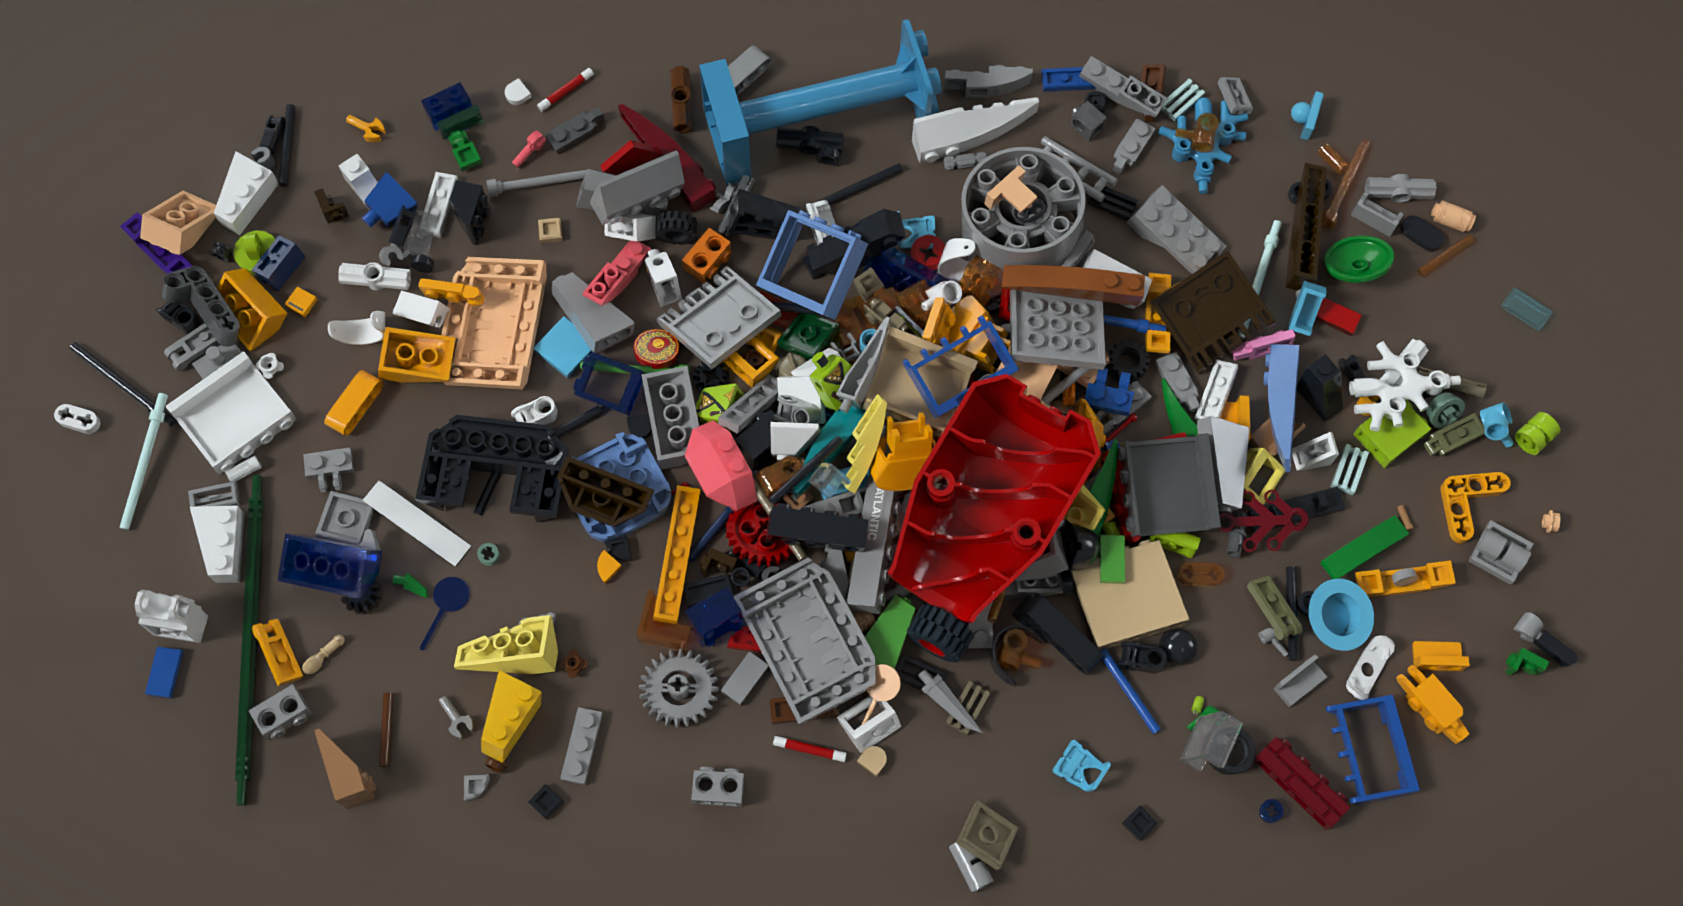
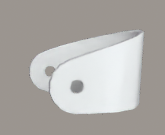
M963 238L949 240L940 259L938 273L943 278L958 282L984 278L985 276L982 273H976L978 270L971 262L960 258L973 254L976 249L975 243L970 239Z
M373 311L368 319L330 321L328 323V333L333 339L346 344L367 345L380 342L384 338L385 312Z

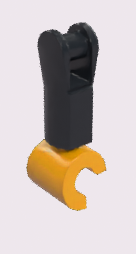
M1350 355L1348 359H1339V368L1349 382L1354 381V379L1366 378L1355 355ZM1376 395L1360 397L1356 405L1373 404L1380 397ZM1369 413L1362 414L1365 416H1371V414Z

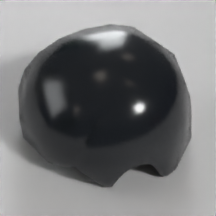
M1174 628L1166 631L1159 641V648L1165 651L1167 661L1173 664L1184 665L1189 663L1198 652V643L1195 637L1185 629Z

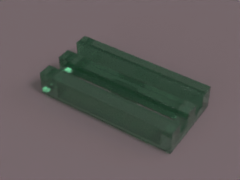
M476 104L437 122V126L444 140L451 136L452 132L467 130L482 123L483 119Z

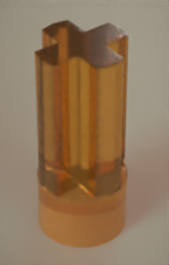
M1327 143L1318 151V154L1338 174L1342 173L1349 165Z

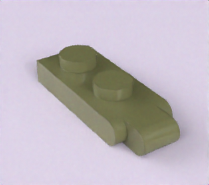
M1473 413L1429 435L1430 440L1423 445L1430 456L1437 453L1443 456L1484 436V426L1477 415Z

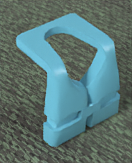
M932 215L924 216V218L916 217L902 220L903 227L912 234L906 240L899 241L898 247L911 249L913 243L919 237L924 235L936 236L934 233L935 217ZM931 243V245L926 250H932L933 244Z
M1071 740L1063 752L1064 757L1059 758L1052 772L1060 778H1065V781L1083 791L1091 792L1097 788L1110 768L1111 763L1109 761L1105 763L1100 762L1087 749L1084 750L1082 745L1076 740ZM1097 768L1101 771L1100 775L1093 783L1088 785L1083 770Z

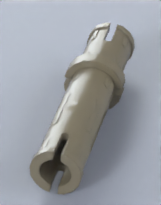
M1422 366L1417 367V372L1423 376H1429L1431 372L1436 371ZM1460 377L1461 384L1450 385L1449 388L1483 398L1487 384Z

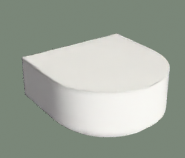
M519 78L505 88V96L510 104L519 105L532 98L531 93Z

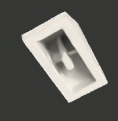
M1332 432L1292 448V456L1297 471L1329 466L1339 455Z

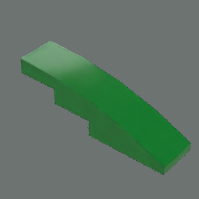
M1394 515L1343 546L1320 563L1332 579H1340L1409 535V532Z

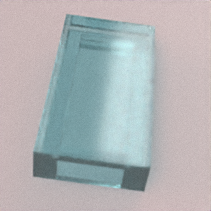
M1515 287L1500 306L1538 331L1542 329L1553 311Z

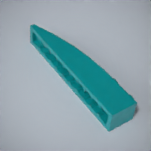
M851 406L848 413L842 412L839 409L835 411L812 445L803 466L836 436H839L843 443L794 487L793 498L796 501L811 486L817 476H820L855 438L852 432L866 410L856 409Z

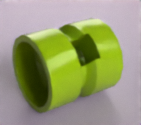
M1538 412L1528 421V424H1525L1515 433V440L1525 452L1537 455L1547 446V443H1550L1560 434L1561 429L1552 416L1544 412Z

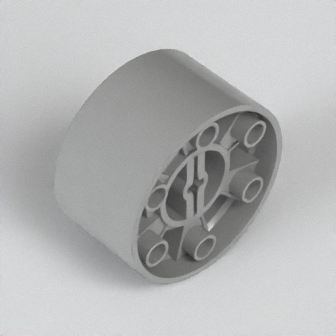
M1014 147L998 151L986 157L974 167L968 175L962 190V238L970 239L975 243L976 249L974 253L967 257L980 273L1002 284L1004 265L1062 266L1083 236L1085 190L1074 168L1056 154L1033 147ZM1020 165L1026 171L1022 183L1037 198L1044 201L1046 211L1042 217L1034 222L1020 223L1014 216L1015 207L1005 198L989 210L977 207L981 203H985L987 193ZM1042 207L1037 208L1029 218L1039 213ZM1071 211L1075 222L1072 223L1066 217L1057 216V212ZM1018 212L1017 216L1024 218V213ZM995 235L1000 244L993 242L990 238Z

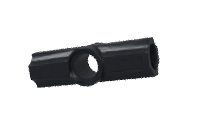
M804 126L802 129L778 127L776 147L799 149L801 153L808 155L818 153L821 147H832L842 154L844 133L820 131L815 126Z

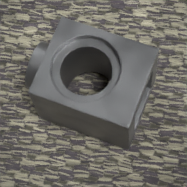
M1087 101L1082 106L1078 105L1072 111L1070 126L1086 140L1090 141L1104 129L1107 117Z

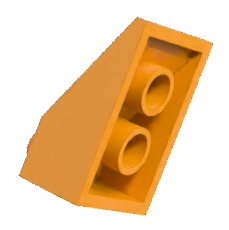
M385 327L378 367V379L401 383L449 382L455 337Z

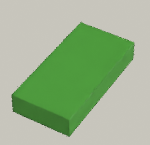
M1100 535V583L1124 584V536Z

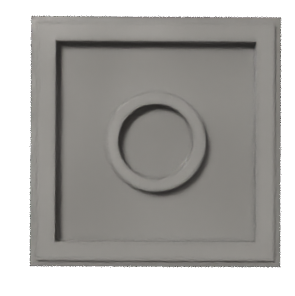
M330 491L315 535L320 538L358 546L363 540L365 530L369 529L375 509L365 503L362 498Z

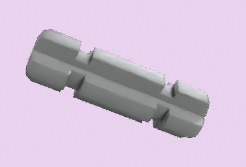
M978 152L976 155L974 153L956 155V158L947 156L944 157V167L946 170L954 169L956 166L957 168L972 167L987 156L985 152Z

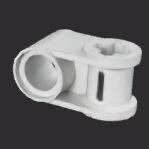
M542 396L525 405L516 407L512 410L511 416L517 422H525L523 419L525 417L526 423L547 425L557 419L558 409L550 397ZM551 407L549 412L541 413L543 408Z

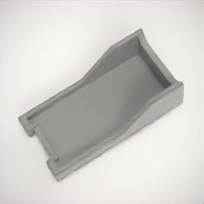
M1163 185L1156 189L1126 222L1141 238L1165 248L1191 274L1205 266L1214 254L1218 256L1226 248V245Z

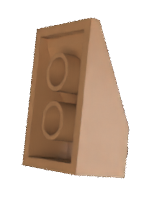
M320 729L314 730L335 801L348 809L375 799L373 791L377 789L373 777H369L368 773L364 772Z

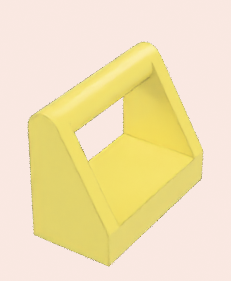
M1250 448L1248 450L1244 491L1253 492L1255 498L1262 505L1266 502L1264 500L1265 492L1274 490L1285 473L1284 467L1265 448ZM1264 464L1274 470V473L1258 496L1249 485ZM1244 494L1243 497L1248 501L1252 500L1251 494Z

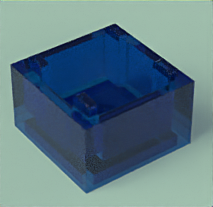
M728 587L685 611L688 625L701 647L715 645L716 639L730 631L735 633L741 630L740 625L744 624L742 610Z

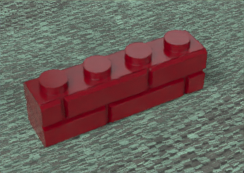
M1276 736L1255 757L1254 762L1327 831L1350 809L1351 806L1347 804L1348 799L1340 791L1335 792L1329 787V781L1325 776L1320 773L1316 774L1309 768L1311 766L1309 761L1301 755L1298 757L1291 750L1292 746L1284 738L1279 739Z

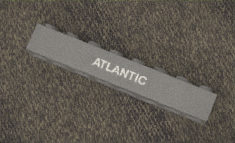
M883 426L881 436H885L886 426ZM887 443L885 457L888 456V453H892ZM870 471L862 511L863 519L868 520L866 544L863 552H855L847 605L854 612L880 614L881 606H884L886 602L884 587L885 583L889 582L890 577L887 573L889 571L887 568L888 562L893 558V547L891 544L892 538H895L897 534L895 520L896 516L900 514L901 504L899 496L903 491H887L878 488Z

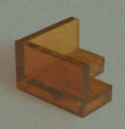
M649 589L636 634L638 641L678 651L681 648L683 652H686L691 627L653 620L657 595L654 594V590Z

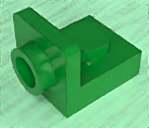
M1521 648L1509 655L1506 661L1508 668L1505 673L1511 675L1520 666L1524 672L1538 675L1546 670L1549 661Z

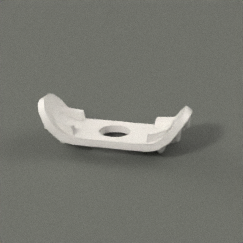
M1375 636L1367 644L1346 682V688L1348 692L1354 695V698L1360 700L1368 699L1369 692L1387 659L1394 652L1395 644L1387 636ZM1364 663H1369L1373 667V674L1370 677L1365 676L1361 671Z

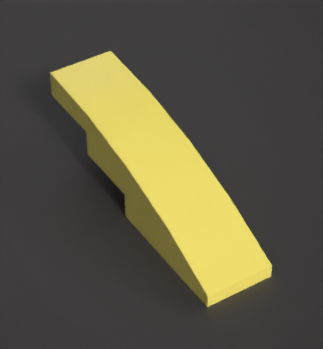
M879 394L876 395L852 432L857 442L847 456L852 466L842 480V483L847 490L854 494L870 467L883 430L887 402Z

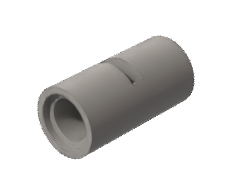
M956 842L949 846L972 893L994 882L984 861Z

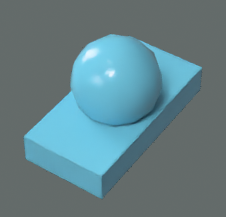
M1315 92L1310 104L1299 102L1291 109L1292 119L1297 123H1305L1301 139H1310L1315 128L1324 97L1321 92Z

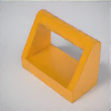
M756 336L748 342L768 360L758 370H755L737 353L738 350L722 361L751 388L765 378L780 360Z

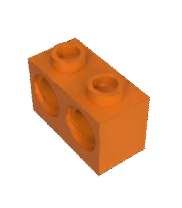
M708 228L682 259L683 270L701 283H705L709 279L712 280L713 276L717 274L719 266L730 259L732 255L731 242L711 228ZM713 247H719V248H721V249L718 250V251H712V250H710V249L713 248ZM700 263L706 264V266L703 268L697 267V265Z

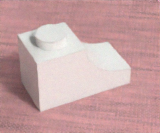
M356 154L340 164L339 168L344 179L365 204L366 197L378 182L367 165Z
M641 213L633 216L628 214L615 224L610 222L605 224V236L636 242L655 239L656 216Z

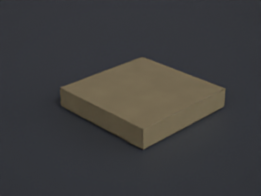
M980 801L974 803L956 843L998 870L1002 867L1019 827Z

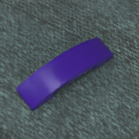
M138 212L120 226L137 246L166 274L192 266L182 255L173 254L169 250L141 239L142 216Z

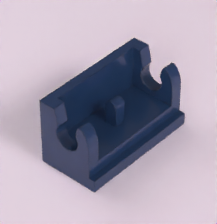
M278 235L253 267L252 271L263 283L266 284L268 282L275 290L279 291L306 256L296 243Z

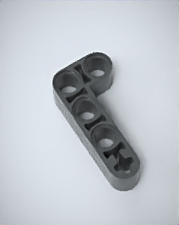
M191 266L168 273L163 277L162 298L165 301L178 303L190 299L220 345L230 347L237 343L239 321L203 268Z

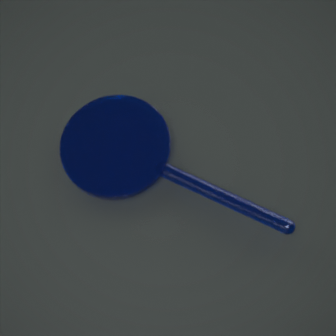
M447 577L439 581L435 586L433 599L440 610L426 634L420 650H424L444 611H458L467 603L469 589L462 579Z

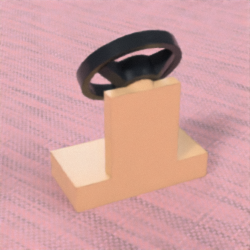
M1020 165L987 193L984 203L989 209H992L1005 198L1015 207L1014 216L1020 223L1034 222L1042 217L1046 211L1044 201L1037 198L1022 183L1026 171ZM1042 207L1039 213L1029 218L1037 208ZM1018 212H1023L1024 218L1018 217Z

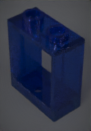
M591 352L583 361L582 369L584 370L581 378L578 377L574 383V395L629 417L643 383L642 374L645 373L642 370ZM597 361L631 374L619 405L585 393Z

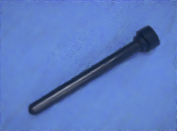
M756 469L751 470L752 474L760 473ZM757 480L758 482H766V480ZM726 507L689 552L688 561H695L729 520V514L734 513V510L730 509L731 507Z

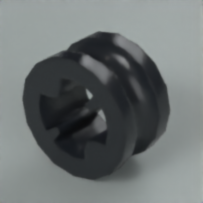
M214 242V249H211L209 253L220 261L228 262L230 259L228 256L232 255L233 250L223 243Z

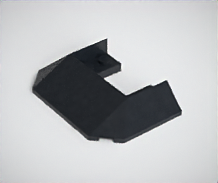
M455 415L440 429L436 428L429 433L415 500L441 511H444L445 506L464 508L471 470L491 473L497 471L501 474L516 475L509 509L510 513L534 516L536 522L556 518L562 493L557 476L569 454V449L561 442L549 425Z

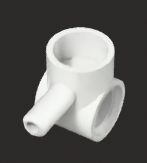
M950 280L947 282L943 281L925 291L929 299L922 303V308L925 311L931 309L935 297L944 298V303H948L949 306L957 303L962 297L960 285Z

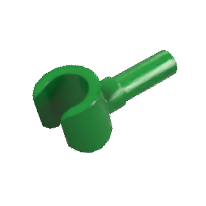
M1208 706L1198 718L1186 727L1191 731L1203 722L1205 718L1213 722L1220 712L1215 707Z

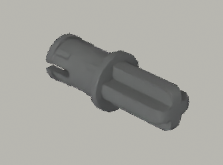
M1238 511L1235 513V517H1248V514ZM1246 526L1233 527L1232 530L1228 531L1229 541L1225 553L1229 557L1239 558L1241 556L1242 545L1247 538L1245 533Z

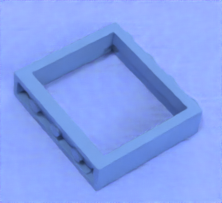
M788 210L756 286L836 320L868 243L860 240L862 235L851 230L846 234L844 233L845 228L832 223L831 227L827 226V221L815 216L814 220L809 219L811 215L802 210L798 214ZM803 224L850 243L823 305L777 285Z

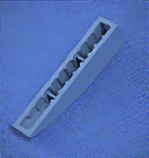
M1271 344V352L1266 353L1265 365L1269 367V372H1264V385L1268 386L1269 416L1277 452L1285 472H1290L1300 350L1299 345Z

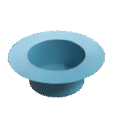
M1331 579L1321 584L1313 593L1309 604V619L1315 634L1324 644L1336 650L1347 651L1361 646L1368 639L1373 629L1374 611L1369 597L1357 584L1345 579Z

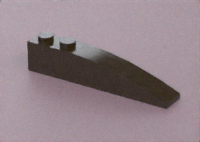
M1310 163L1304 164L1289 248L1286 288L1298 291L1301 289L1304 281L1315 283L1317 280L1327 167Z

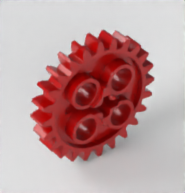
M759 500L741 510L734 511L733 514H729V521L726 524V538H729L728 545L734 546V554L741 552V560L748 557V564L756 560L758 567L761 566L762 562H766V565L770 567L771 561L780 565V558L787 562L789 554L793 556L795 554L789 545H785L779 539H774V544L765 543L769 515ZM749 530L753 533L747 534L744 531ZM763 544H768L770 547H765Z

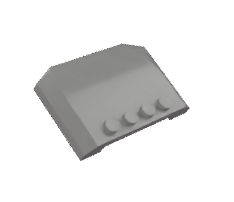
M810 558L796 563L733 597L799 725L876 686V660L869 644L830 572L818 566Z

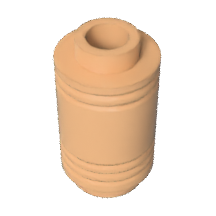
M1443 200L1440 204L1436 203L1431 212V216H1434V222L1461 232H1469L1476 218L1472 211Z

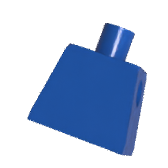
M386 172L366 197L365 205L370 211L362 217V220L370 228L379 220L389 227L396 222L402 205L405 206V209L413 211L418 208V204Z

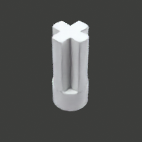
M253 456L228 469L225 473L228 479L233 482L261 469L262 466L257 457Z

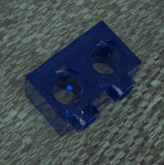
M461 82L421 100L425 114L435 131L474 112L470 97Z

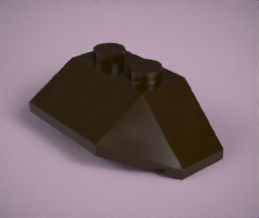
M569 456L566 457L557 476L571 511L611 527H616L644 513L654 493V489Z

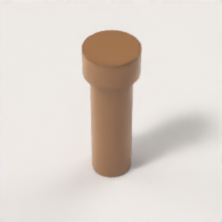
M1404 505L1398 506L1397 509L1404 527L1407 531L1413 530L1414 527L1410 523Z

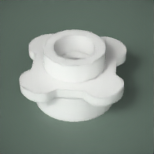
M268 353L257 361L256 368L263 372L265 379H271L273 374L283 370L284 365L276 359L274 353Z

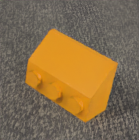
M246 268L224 272L217 290L239 321L238 339L249 351H253L280 329L288 313Z

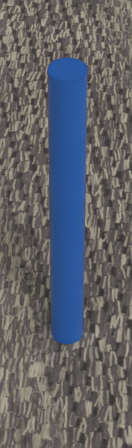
M1106 648L1101 651L1103 662L1152 734L1160 731V726Z

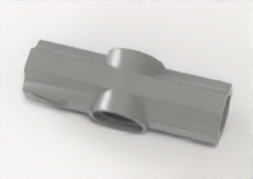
M1397 174L1390 178L1368 177L1365 184V193L1368 194L1367 198H1391L1396 203L1407 202L1410 199H1434L1436 182L1434 179H1410L1409 175Z

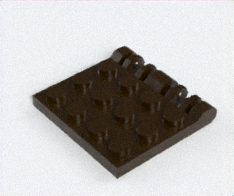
M1226 251L1150 302L1198 374L1206 368L1196 353L1200 352L1209 367L1213 365L1212 358L1204 350L1210 344H1212L1218 357L1221 359L1225 357L1223 350L1216 342L1219 338L1230 353L1244 345L1234 330L1236 327H1239L1248 341L1253 339L1252 334L1243 324L1248 319H1251L1254 327L1260 333L1265 330L1255 316L1256 314H1259L1268 328L1276 324V321L1229 251Z

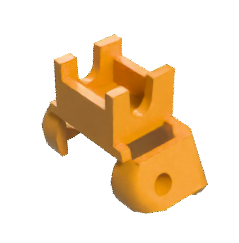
M966 296L952 308L955 314V323L949 333V344L963 337L960 327L965 326L969 333L981 327L977 318L982 315L987 322L991 321L1005 347L1009 348L1011 345V341L1005 339L1008 335L1006 330L995 325L986 309L973 296ZM984 331L951 349L964 356L967 354L969 358L977 360L976 367L992 374L997 371L993 364L999 356Z
M923 412L918 413L917 420L893 422L891 416L886 417L885 436L880 437V443L869 467V471L878 488L887 491L912 490L916 476L936 445L932 437L933 431L930 425H925V415ZM886 443L892 452L888 453L887 457H885Z

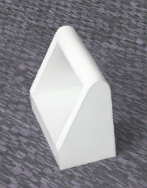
M870 695L837 716L839 723L860 753H863L867 748L875 745L901 727L896 712L887 701H877L884 711L857 729H852L847 721L870 707L873 700Z

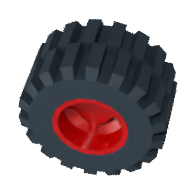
M922 605L907 629L910 638L922 649L937 658L954 663L960 661L974 637L972 631L964 622L951 613L932 605Z

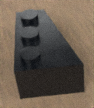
M739 189L730 207L729 233L776 239L788 210L798 214L800 208Z

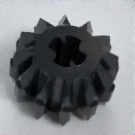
M362 573L358 579L355 574H352V582L344 580L347 588L340 589V593L344 595L340 600L343 604H347L346 609L348 611L354 610L356 614L360 615L364 609L366 613H370L369 607L371 605L378 607L375 600L382 599L381 593L378 592L381 590V586L379 583H375L376 579L373 576L367 578V575Z

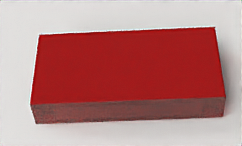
M1323 298L1315 320L1352 336L1362 315Z

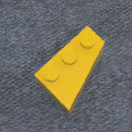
M499 670L481 738V752L503 763L540 708L542 692Z

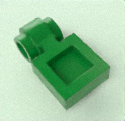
M457 130L452 132L448 139L453 147L452 152L461 171L463 172L481 164V158L473 142L469 141L465 131Z

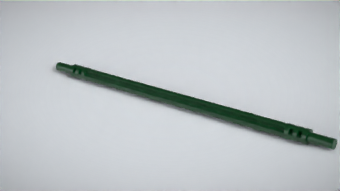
M253 475L252 497L249 498L235 764V781H237L236 806H246L247 782L250 781L253 718L249 710L254 708L257 639L253 634L252 626L258 624L264 499L261 497V475Z

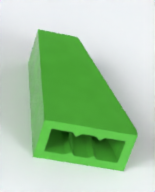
M895 595L865 636L875 656L876 665L885 664L896 669L908 634L907 629L915 613L914 604L906 597L902 596L900 598Z

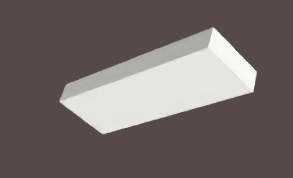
M440 172L435 173L418 229L419 234L442 237L451 207L450 197L456 180H459L458 176Z
M1221 360L1215 361L1200 402V407L1195 416V422L1209 416L1221 419L1239 369L1238 364Z

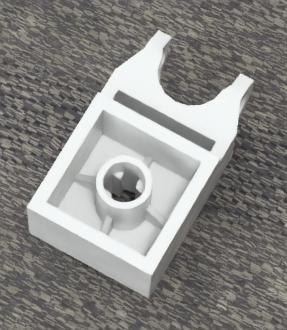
M140 590L135 601L136 616L140 618L138 624L153 636L201 643L208 615L202 610L201 606L194 603V600L180 595L168 596L156 594L149 590Z

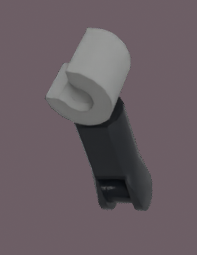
M404 205L401 206L388 241L391 245L385 246L379 253V259L385 266H390L391 261L388 258L390 252L394 253L396 259L403 260V253L399 247L404 246L415 218L416 210L410 211L405 209ZM402 217L408 219L407 225L400 223Z
M1529 612L1524 613L1513 629L1518 633H1522L1519 636L1521 639L1533 642V644L1563 667H1568L1577 662L1578 656L1575 651L1562 644V642L1546 630L1540 632L1543 628V623L1539 617Z

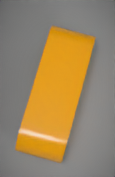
M360 370L326 415L325 425L344 436L349 435L381 392L383 381L364 370Z

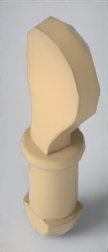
M334 636V639L321 648L318 654L307 659L302 666L303 672L306 674L317 672L322 667L323 659L325 657L329 658L333 651L340 645H343L344 636Z

